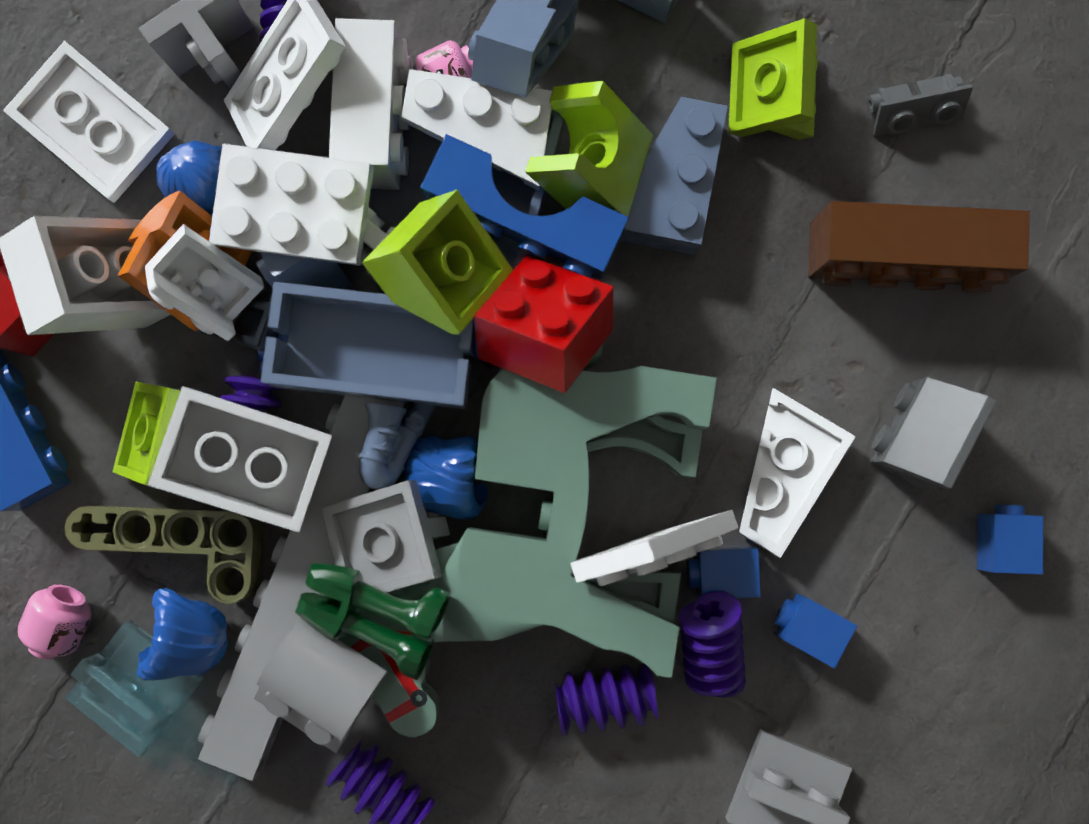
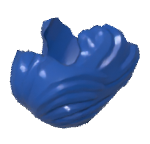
M194 140L180 144L162 156L157 163L156 170L157 186L164 198L177 191H181L213 216L214 208L212 206L215 202L222 147Z
M428 436L416 441L404 465L403 482L417 480L425 511L463 520L474 519L483 511L488 496V489L483 483L473 484L475 464L477 462V438L463 436L443 440L437 436Z
M169 588L159 589L154 592L152 606L155 609V624L151 639L152 646L145 648L138 655V677L143 680L156 681L178 676L201 675L213 669L222 660L228 644L227 622L223 612L208 602L192 601L178 595Z

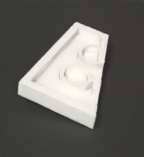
M409 69L401 116L404 123L441 142L445 135L448 134L492 154L493 167L495 169L503 170L523 180L524 184L539 191L540 185L526 174L525 171L530 157L545 156L552 106L549 102L551 90L533 88L525 98L472 81L471 78Z
M773 388L739 534L776 557L781 558L856 436Z

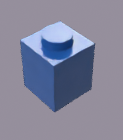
M995 505V514L978 513L977 570L993 573L1043 574V516L1025 515V506Z
M751 546L718 547L697 552L695 559L687 560L689 588H696V596L698 597L711 591H725L735 598L761 597L758 548Z
M798 593L795 594L793 600L786 599L783 602L774 620V624L778 625L774 635L834 669L857 628V625Z

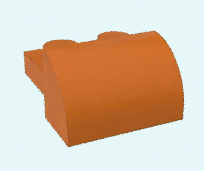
M177 191L155 205L134 229L128 239L133 244V247L117 276L190 329L197 331L200 329L193 324L190 317L176 308L170 310L158 304L151 297L147 285L146 264L183 224L207 241L210 238L212 216L183 192ZM216 246L244 266L252 252L250 250Z

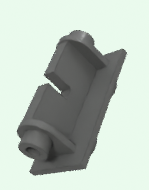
M945 74L941 77L917 81L915 84L917 95L915 96L912 95L908 84L878 88L875 90V94L868 95L867 97L869 112L871 114L877 113L872 134L874 137L891 133L900 134L910 129L934 124H948L954 120L963 119L973 86L972 84L963 85L961 77Z

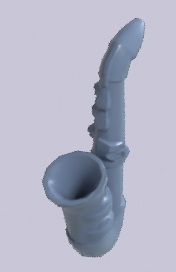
M414 403L413 409L410 408L407 412L408 409L392 405L365 404L368 412L369 428L362 452L359 455L358 471L362 481L369 488L379 490L395 484L404 472V465L417 439L421 438L436 406Z

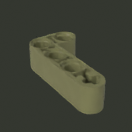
M84 506L72 511L66 519L64 528L67 539L76 548L84 550L208 554L207 587L211 596L220 603L231 604L248 599L260 587L264 545V528L261 520L229 510L131 506ZM142 516L147 519L151 529L145 541L140 540L135 533L136 522ZM188 518L196 522L199 530L198 537L192 544L184 539L181 531L183 523ZM236 519L245 525L247 531L246 539L240 546L234 544L228 535L229 526ZM90 523H114L113 532L98 533L90 531ZM230 568H236L244 577V585L239 593L231 591L226 584L225 578Z

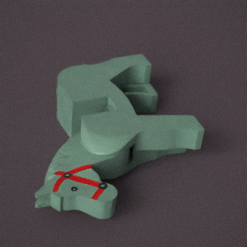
M604 343L566 393L500 367L497 375L488 385L482 401L475 479L554 492L552 501L543 500L538 529L546 530L547 537L472 526L466 529L459 542L435 549L442 577L391 591L387 594L414 601L420 600L433 588H440L451 593L443 619L432 636L434 642L494 641L541 625H550L602 649L620 651L632 655L646 664L657 676L672 678L679 626L674 623L681 573L676 570H657L638 576L637 573L629 574L628 570H626L627 578L599 586L597 577L576 583L570 563L576 561L586 521L589 494L588 453L611 448L634 450L657 460L676 476L696 478L702 432L710 426L717 378L645 366L614 372L584 371L595 366L600 361ZM659 415L673 416L684 422L686 425L666 420L660 417ZM361 608L356 609V612L384 627L406 635L414 634L407 628L387 618ZM341 632L337 639L387 671L373 698L382 709L391 727L397 733L408 737H418L431 730L440 713V699L437 692L426 681V676L430 669V656L419 679L414 680L405 677L400 672L396 661L387 653L359 638Z

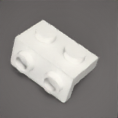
M184 224L145 266L149 293L158 304L170 310L176 308L190 317L193 324L202 332L209 335L215 333L227 341L236 334L233 324L235 317L264 288L260 276L215 245L210 244L209 241Z

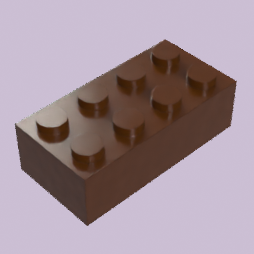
M831 201L810 222L808 277L822 278V284L827 286L850 285L852 279L869 280L868 286L872 288H894L898 286V282L915 283V289L924 291L942 290L945 288V284L962 285L963 292L992 291V286L1008 284L1011 277L1028 270L1030 211Z

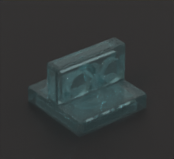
M130 620L124 622L100 653L81 660L70 674L78 682L65 699L137 757H141L151 747L204 678L201 675L149 681L138 677V655L145 648L152 646V636Z

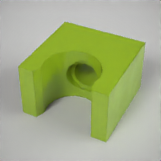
M604 81L554 86L549 102L553 110L560 113L567 124L570 136L569 154L530 157L525 173L565 209L570 208L579 199L585 197L628 217L653 134Z

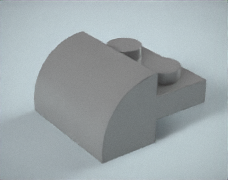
M300 618L277 648L256 683L260 687L254 699L264 705L271 714L282 717L306 733L313 742L324 745L337 753L347 739L360 714L373 697L387 671L339 639L331 640Z

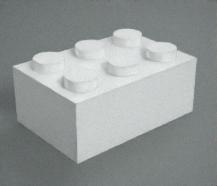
M335 18V30L346 47L341 53L338 64L333 68L329 158L370 163L374 167L371 189L400 190V175H408L409 152L408 147H403L402 130H409L410 125L404 123L401 117L405 98L404 84H407L409 69L413 70L412 56H408L406 38L399 37L394 20Z
M33 216L0 237V249L27 335L146 328L171 315L117 276L133 247V244L128 239L141 220Z
M182 386L148 485L299 532L332 435Z

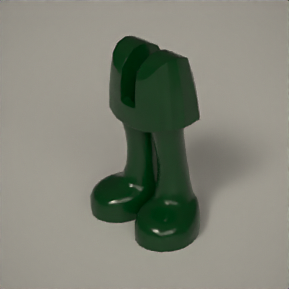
M312 563L305 584L320 594L302 593L295 613L311 627L331 640L337 638L343 632L375 646L396 661L400 672L405 677L418 680L429 659L434 644L432 636L443 619L451 593L440 588H433L420 600L401 599L364 582L362 574L358 570L339 565ZM361 608L387 618L407 628L414 634L406 635L384 627L356 612V609Z

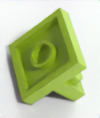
M804 18L732 43L729 134L744 137L771 130L797 140L814 137L816 70L818 67L816 46L817 23Z
M135 381L113 473L148 485L180 395V390Z

